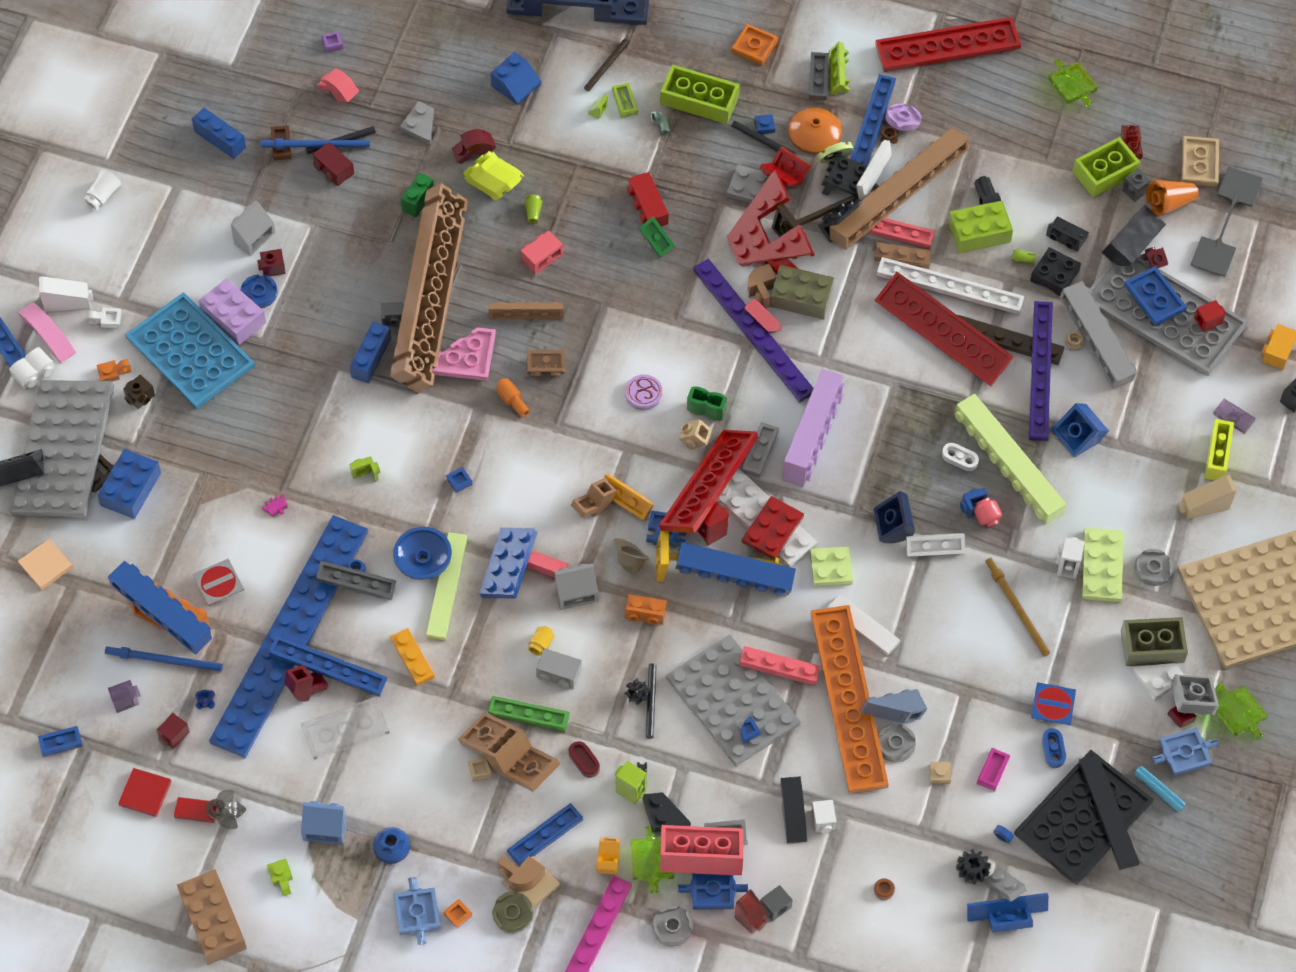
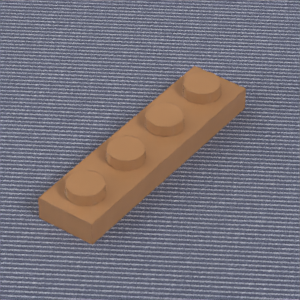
M558 302L489 303V319H564L563 303Z

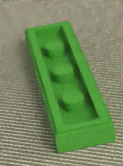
M492 696L488 709V714L499 719L560 732L566 731L570 715L568 711Z

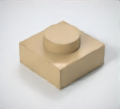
M930 762V783H951L950 762Z

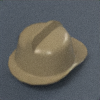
M619 538L612 540V543L618 549L617 561L627 572L634 574L636 570L642 567L645 560H649V557L631 542Z

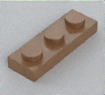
M877 242L874 261H881V258L884 257L929 269L932 250Z

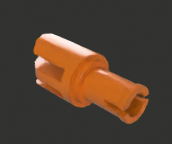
M500 379L497 383L498 395L507 406H512L521 418L525 417L530 412V409L521 400L522 394L509 379Z

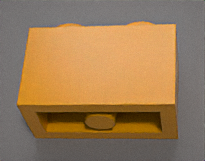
M1277 324L1275 330L1271 329L1267 340H1270L1269 345L1265 344L1261 352L1264 355L1262 362L1283 370L1296 341V330Z

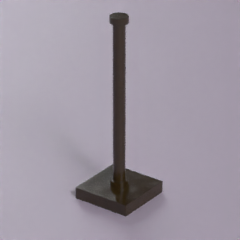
M875 183L871 191L876 190L879 185ZM854 195L849 196L798 220L781 203L776 207L772 229L778 237H781L798 225L803 226L828 213H832L835 210L834 207L841 202L847 203L851 200L854 202L860 199Z

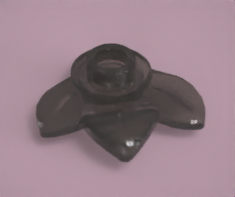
M232 790L221 791L217 798L209 801L206 806L207 814L211 818L217 819L220 826L226 829H236L238 827L236 819L246 811L243 805L233 801L234 791ZM213 807H217L219 812H215Z

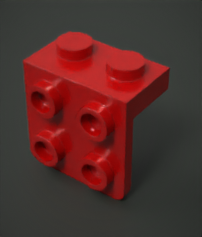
M780 147L772 163L761 164L759 168L768 177L774 170L778 172L784 187L801 185L811 165L784 147Z

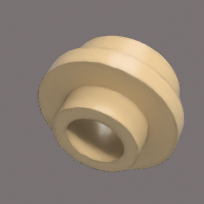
M1070 332L1065 337V344L1068 348L1075 350L1083 346L1084 339L1079 332Z

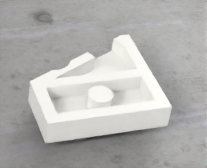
M1176 663L1135 666L1132 668V673L1153 700L1172 690L1171 682L1175 674L1184 675Z

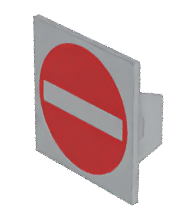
M229 558L193 574L208 606L244 590Z

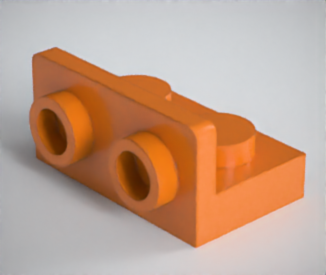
M629 594L627 605L625 606V618L634 622L645 621L652 625L663 624L667 600Z

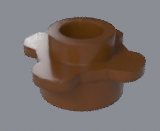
M888 126L880 130L882 134L880 138L881 143L884 140L890 141L892 144L898 142V138H896L898 134L897 129Z

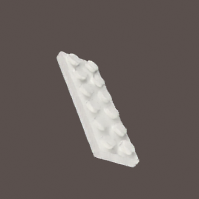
M738 468L717 501L749 529L770 497ZM799 525L778 555V558L787 567H792L806 556L810 549L817 547L818 542Z

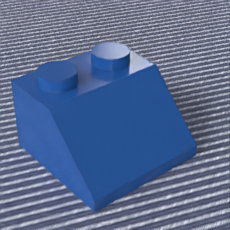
M513 52L490 73L491 86L517 105L541 84V80L529 62L516 52Z
M1075 403L1051 429L1074 457L1098 444L1109 432L1089 406L1082 403Z

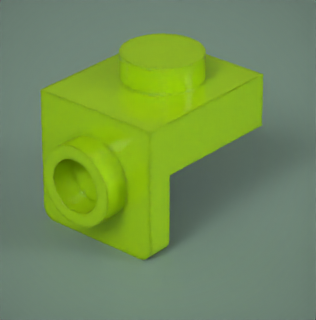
M371 456L357 459L349 464L353 479L372 473L374 480H379L378 473H381L377 462H373Z

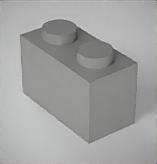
M544 648L536 667V677L544 682L551 681L557 683L560 687L574 689L582 669V660Z

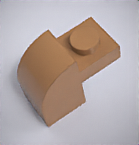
M769 263L755 268L748 277V296H755V299L764 308L770 307L771 296L768 290L773 289L776 275Z
M606 478L591 484L586 495L574 499L571 506L582 518L589 515L596 517L611 504L617 490Z
M503 856L497 862L499 874L508 879L509 888L515 891H528L534 888L545 876V867L530 856L524 860L519 868Z

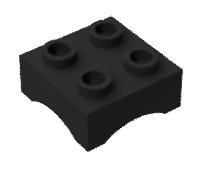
M1048 247L1031 273L1030 281L1043 285L1060 296L1062 290L1069 287L1079 273L1081 263Z

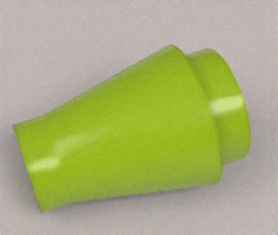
M528 195L524 201L528 217L527 221L529 223H537L543 201L539 195Z

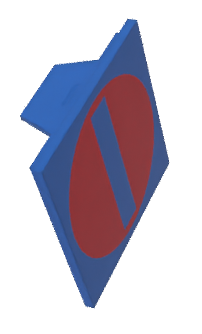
M1037 682L1031 718L1071 726L1076 689Z

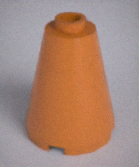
M1153 180L1146 189V201L1150 203L1151 210L1157 216H1163L1194 202L1199 195V190L1195 184L1186 182Z

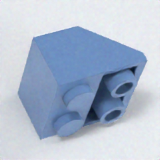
M317 801L303 802L301 826L303 841L343 845L347 825L344 806L337 803L326 805Z

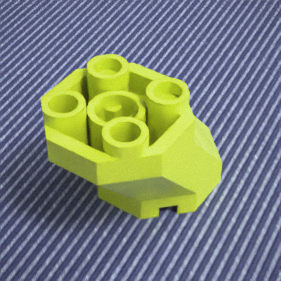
M490 151L485 155H481L475 161L476 164L463 172L464 178L469 184L489 195L494 201L504 196L502 193L509 192L524 176L520 170L498 158L494 152L491 153Z

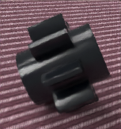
M636 678L633 683L629 682L626 685L628 690L624 694L627 695L628 702L636 701V704L639 705L642 700L646 701L649 698L646 694L650 689L647 688L646 681L639 682L638 678Z

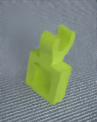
M287 859L268 864L267 869L273 886L280 884L283 896L291 894L288 881L292 880L293 877Z

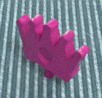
M284 494L281 495L282 499L275 495L276 501L269 498L271 504L266 501L265 505L268 508L262 506V510L271 516H275L278 512L281 515L284 514L282 510L288 507Z

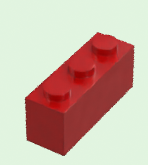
M646 172L630 177L627 192L634 199L635 210L640 212L641 223L644 224L654 217L661 227L668 225L669 213L650 173Z

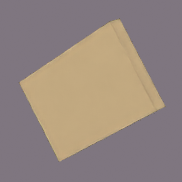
M1183 136L1181 182L1218 187L1219 139Z

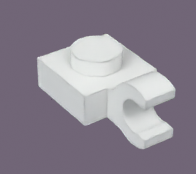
M102 308V312L89 311V324L96 325L100 323L101 327L120 328L122 311L118 308Z

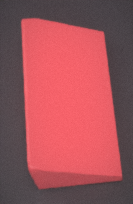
M753 298L745 306V309L767 331H780L782 329L779 321L756 299Z
M533 550L526 568L555 578L554 572L561 568H567L569 564Z

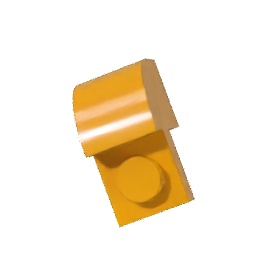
M600 837L596 866L597 873L617 875L621 839Z

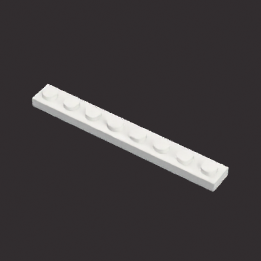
M884 257L881 258L876 275L891 279L897 271L919 288L1019 315L1024 301V296Z

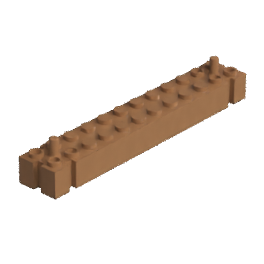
M442 183L426 191L424 202L427 207L423 208L393 357L397 362L392 364L390 372L391 378L400 383L406 382L407 387L417 393L433 387L435 374L432 372V369L437 367L465 220L462 214L466 213L468 204L467 199L458 193L455 195L451 194L452 190Z

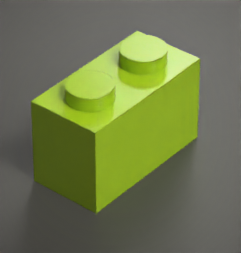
M627 760L624 766L620 765L615 772L616 793L636 805L647 790V773Z

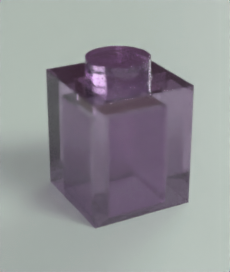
M131 680L108 688L116 713L139 705L137 697L141 695L137 685L133 686Z

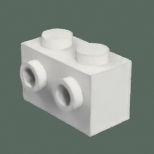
M1065 537L1064 544L1059 545L1055 564L1059 565L1057 576L1076 579L1085 541L1074 537Z

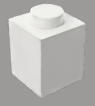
M833 800L813 802L812 816L815 832L829 833L835 830L837 821Z

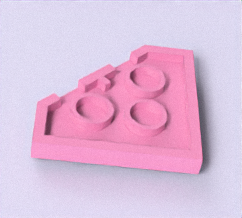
M476 328L471 331L470 335L455 341L448 349L439 352L437 367L432 369V372L439 376L488 381L496 330Z

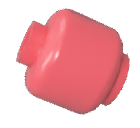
M986 498L976 503L974 514L980 525H987L990 528L999 523L998 520L1002 517V512L995 500Z

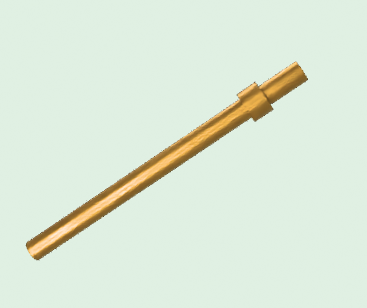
M988 558L985 560V563L992 572V578L1002 588L1044 657L1049 655V649L1006 582L1004 573L1001 569H998L992 558Z

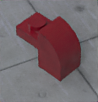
M474 129L461 134V141L452 147V151L457 162L463 164L474 154L481 156L485 155L488 151H493L496 145L491 133L482 129Z
M304 665L286 670L284 683L298 701H309L311 694L327 690L328 683L322 675L315 672L309 673Z

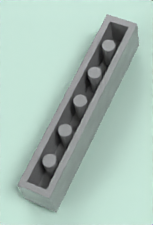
M1083 281L1064 288L1060 299L1112 388L1115 389L1132 382L1136 375V367L1133 363H1130L1126 350L1120 346L1116 333L1110 329L1108 319L1103 317L1100 312V306L1093 300L1089 287L1085 286Z

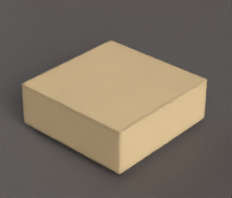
M486 757L468 761L472 782L492 778L490 765Z

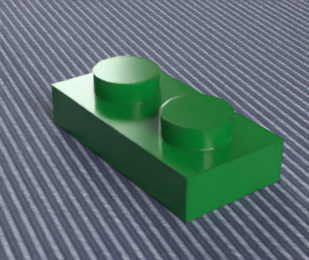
M654 217L638 228L659 257H662L675 247Z

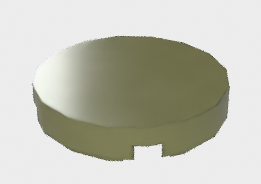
M511 891L498 897L492 914L495 923L500 929L509 933H517L529 926L533 920L534 909L527 896Z

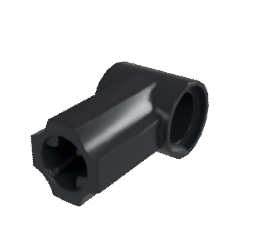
M981 176L975 180L974 185L979 195L980 205L1001 201L999 193H995L990 177Z

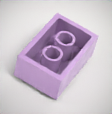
M227 278L198 300L200 309L238 346L266 324L264 311Z

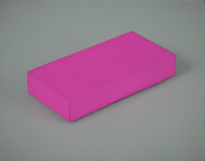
M991 748L976 784L995 791L1010 755Z

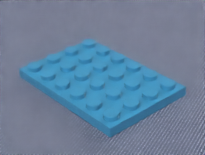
M184 292L125 334L126 339L196 410L255 367V362Z

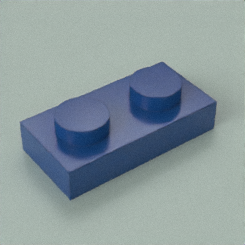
M78 726L38 736L43 757L83 747Z

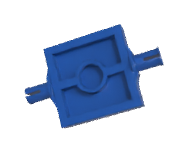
M692 873L690 884H678V893L691 894L693 910L734 909L736 892L748 893V884H736L733 875Z

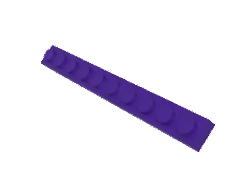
M710 259L694 266V273L800 403L809 398L814 389L769 332L745 309L746 304Z

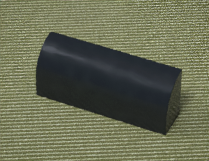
M1144 205L1101 253L1116 265L1129 266L1166 224L1151 209Z

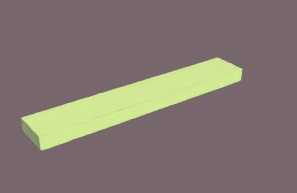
M448 532L447 539L451 545L452 557L449 566L439 575L426 638L445 641L468 535Z

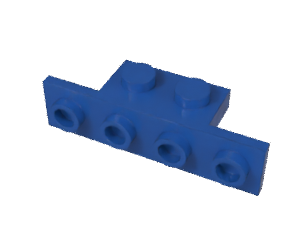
M1048 893L1019 896L1012 902L1004 898L968 903L967 921L988 919L992 933L1033 927V919L1030 913L1048 911L1049 895Z

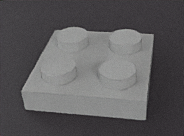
M738 164L726 197L751 203L769 177L763 174V171Z

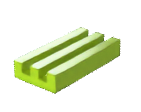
M625 83L612 86V93L620 117L624 118V115L629 117L633 113L638 115V108L630 84ZM623 88L627 90L632 109L629 108ZM618 89H619V91H620V94H621V97H622V100H623V103H624V106H625V109H626V110H623V107H622V104H621V101H620V98H619V95H618V92H617Z

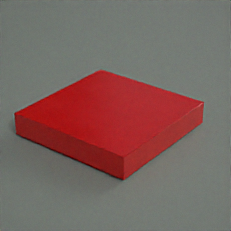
M133 768L118 804L121 807L157 817L172 781L170 778Z

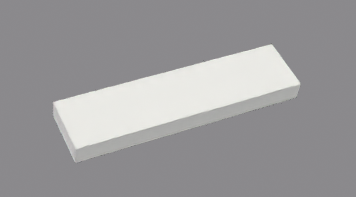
M884 140L856 185L860 200L868 196L892 156L890 141Z
M841 594L827 607L850 605L855 632L886 656H889L900 644V639Z

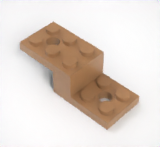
M486 712L458 738L461 745L485 756L496 774L532 792L560 765L558 759L532 747L523 730Z

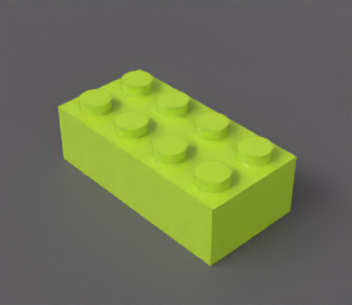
M672 64L660 91V105L728 124L739 98L740 84Z

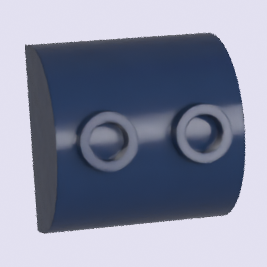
M899 491L873 508L880 542L898 543L905 541L906 536L914 535L915 528L909 498L906 493Z

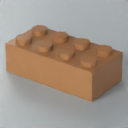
M216 869L177 884L179 894L208 965L247 949L244 937Z

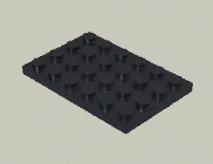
M1090 750L1083 758L1097 754ZM1099 756L1128 830L1153 803L1154 799ZM1079 763L1014 831L1016 837L1075 885H1078L1111 849Z

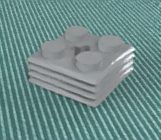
M1175 674L1171 687L1178 712L1184 714L1215 715L1219 703L1212 678Z

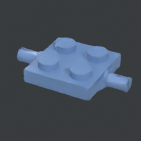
M1196 727L1160 738L1159 743L1163 754L1152 756V760L1155 765L1166 761L1173 776L1211 766L1212 761L1208 754V749L1218 747L1219 743L1217 738L1205 741Z
M410 877L408 878L410 889L403 893L394 894L400 935L417 934L418 945H422L421 937L424 945L426 944L425 932L441 929L435 887L428 889L418 888L417 878L413 877L414 884H412V878Z

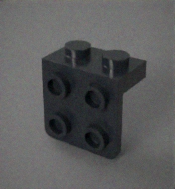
M837 154L834 162L830 161L826 171L829 174L828 176L825 175L821 185L824 186L822 194L828 196L832 188L835 187L858 197L856 185L868 166Z
M860 201L841 202L834 207L835 210L832 213L822 217L823 221L818 226L829 243L834 242L830 239V226L841 223L862 204Z

